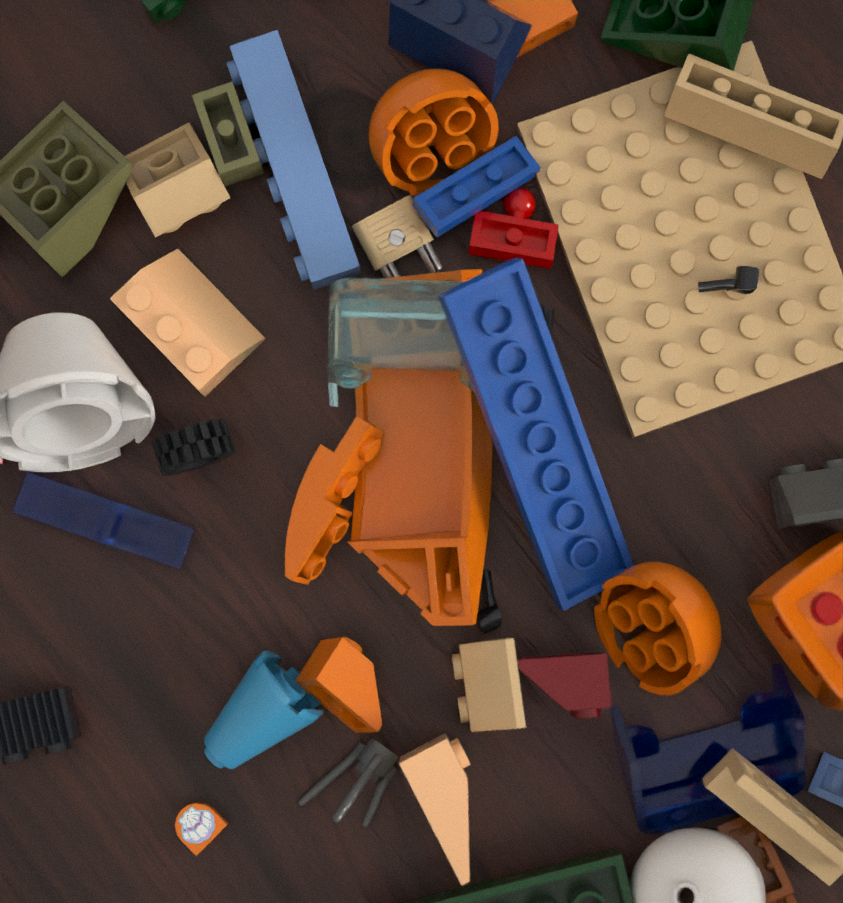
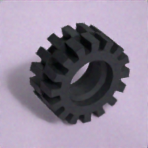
M214 419L208 422H200L193 426L189 425L183 429L171 431L170 434L161 435L151 442L162 476H171L188 470H196L199 467H205L211 463L222 461L236 453L226 419Z

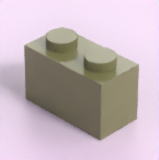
M233 82L193 94V101L224 186L226 187L264 174Z

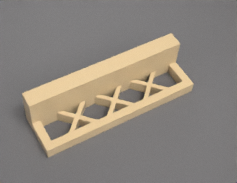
M732 748L702 778L707 789L828 886H831L843 874V837Z

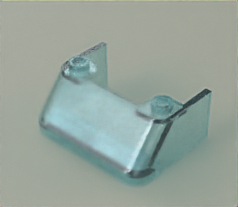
M345 278L335 281L330 286L328 313L327 375L330 406L339 405L340 386L344 388L359 387L371 378L372 368L460 371V381L473 390L438 298V294L463 282Z

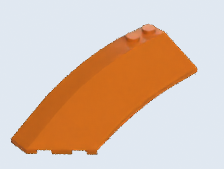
M482 269L346 282L354 363L356 416L384 431L380 439L381 446L372 460L364 464L357 476L358 483L354 496L351 541L347 543L359 554L364 553L379 568L377 572L401 595L406 594L422 610L420 614L432 626L474 625L477 621L489 531L493 439L439 301L438 294L482 274Z

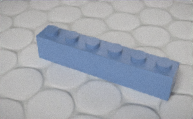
M278 30L231 45L230 49L234 60L226 63L234 87L241 84L244 87L247 99L241 100L240 104L247 124L256 123L260 138L254 139L253 142L261 164L269 162L274 177L266 180L274 203L280 201L284 203L288 216L282 217L280 220L287 241H297L301 255L294 257V261L301 281L310 279L313 290H317L361 275L359 262Z

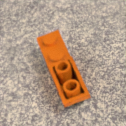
M358 416L355 417L335 450L322 444L319 445L301 481L291 511L285 547V577L291 581L308 585L311 580L316 579L326 565L325 557L333 544L338 543L348 530V520L353 513L340 505L343 498H347L356 488L358 474L364 464L372 460L381 446L380 439L384 434V431Z

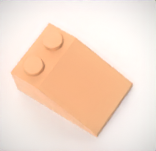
M446 733L400 756L399 764L461 885H464L470 881L468 778L464 768L471 764L458 738L449 741Z

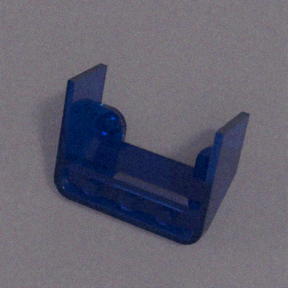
M781 663L772 665L773 691L768 693L759 692L751 695L740 709V721L659 742L654 729L640 725L626 728L619 707L614 706L610 708L615 748L633 815L641 832L647 834L660 833L735 813L734 809L707 789L702 780L732 748L792 797L804 788L806 783L805 717Z

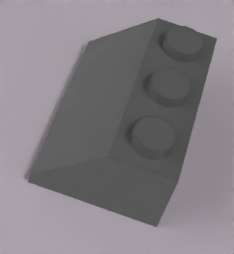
M843 458L822 462V470L807 472L806 464L780 468V476L769 479L777 529L843 520Z

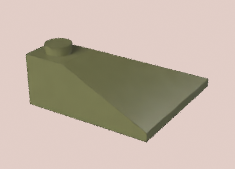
M63 100L0 160V215L63 277L93 249L134 165Z

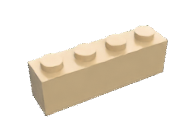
M691 54L687 56L663 115L820 179L825 175L843 138V114Z

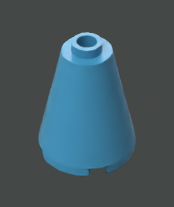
M266 650L255 658L204 737L206 745L204 749L205 755L216 767L223 768L225 766L229 769H235L314 723L323 715V710H316L320 703L295 683L300 673L293 666L288 671L280 667L277 663L282 657L276 653Z

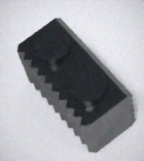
M70 686L0 702V757H2L3 765L29 759L28 750L43 746L46 754L72 748L70 740L81 737Z

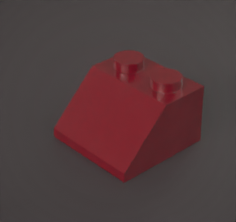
M592 652L516 658L518 671L559 707L570 711V716H574V718L601 717V708H611L608 657L606 653Z

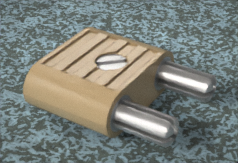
M411 195L351 226L374 270L380 269L384 278H391L386 265L393 277H400L393 262L416 249L429 273H435L436 270L439 271L442 268L430 244L434 238L424 220L412 206L413 198Z

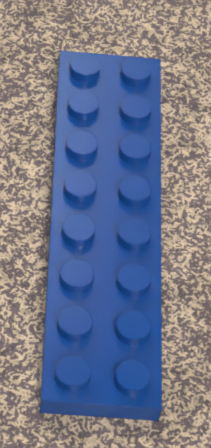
M514 258L438 294V298L556 607L565 611L602 591L603 588L601 586L606 581L634 564L523 259Z

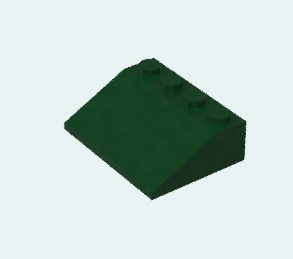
M613 0L601 40L603 43L683 68L688 54L734 71L755 0Z

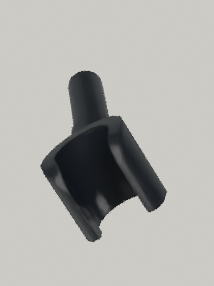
M738 266L735 279L698 282L699 293L733 290L740 294H751L757 288L759 269L751 266Z
M490 570L483 571L482 576L483 596L487 607L479 610L477 613L478 623L485 634L498 629L502 624V615L494 597Z

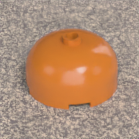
M424 69L398 80L380 98L372 113L369 124V145L377 166L392 186L394 185L409 191L411 196L416 197L444 180L427 179L435 172L438 163L437 158L429 148L430 146L435 148L449 168L458 169L459 171L494 149L499 129L498 117L487 97L466 76L447 69Z
M644 562L625 569L601 586L603 591L600 604L594 607L595 624L599 638L616 667L619 668L625 661L631 673L641 680L640 688L657 695H674L696 682L712 667L721 646L722 629L720 616L708 591L690 573L675 565L664 562ZM644 624L647 629L625 642L622 652L615 640L614 626L624 633H629Z

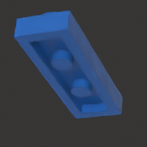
M515 136L414 197L412 206L437 238L536 177L541 167L518 137Z

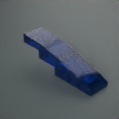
M29 472L25 473L12 509L13 513L181 569L194 531L192 527Z

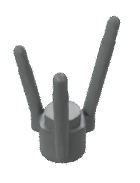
M372 737L366 745L358 742L353 751L298 800V805L301 807L305 806L359 760L355 769L362 774L333 815V821L336 823L341 821L369 780L376 783L380 778L362 822L363 827L368 828L378 810L389 781L398 770L393 765L399 757Z

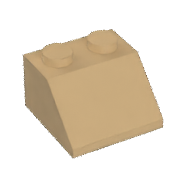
M190 123L125 155L134 165L126 184L155 238L163 233L176 231L184 222L201 213L212 212L222 202L230 199L210 157Z
M506 637L458 644L460 653L451 655L455 680L463 679L465 696L457 697L461 723L469 722L471 732L526 728L514 638Z

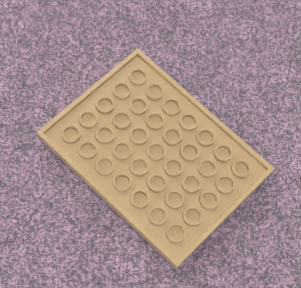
M753 42L743 43L734 72L769 85ZM681 67L672 68L517 123V131L522 144L541 167L540 172L536 174V182L551 222L559 225L557 238L632 438L843 363V274L804 173L664 117V112L681 73ZM738 266H751L759 269L757 288L751 294H740L733 290L699 293L698 282L735 279Z

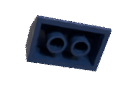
M391 0L388 45L431 69H447L466 76L478 86L490 102H495L532 25L487 0Z

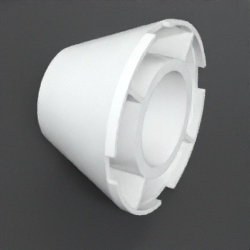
M48 313L19 323L7 334L0 353V463L2 458L18 462L19 470L31 472H63L83 469L120 456V448L128 444L133 439L139 444L149 434L155 422V410L151 396L92 320L72 313Z

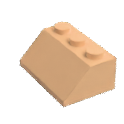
M179 249L140 269L110 298L204 397L265 340V337Z

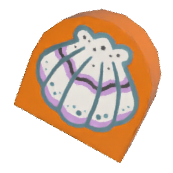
M194 802L181 809L176 817L175 829L180 840L197 856L229 823L209 804Z

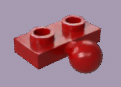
M519 187L505 195L503 199V210L506 215L479 211L475 214L468 254L503 261L520 258L523 259L526 265L551 269L559 225L528 219L535 211L536 200L529 190Z

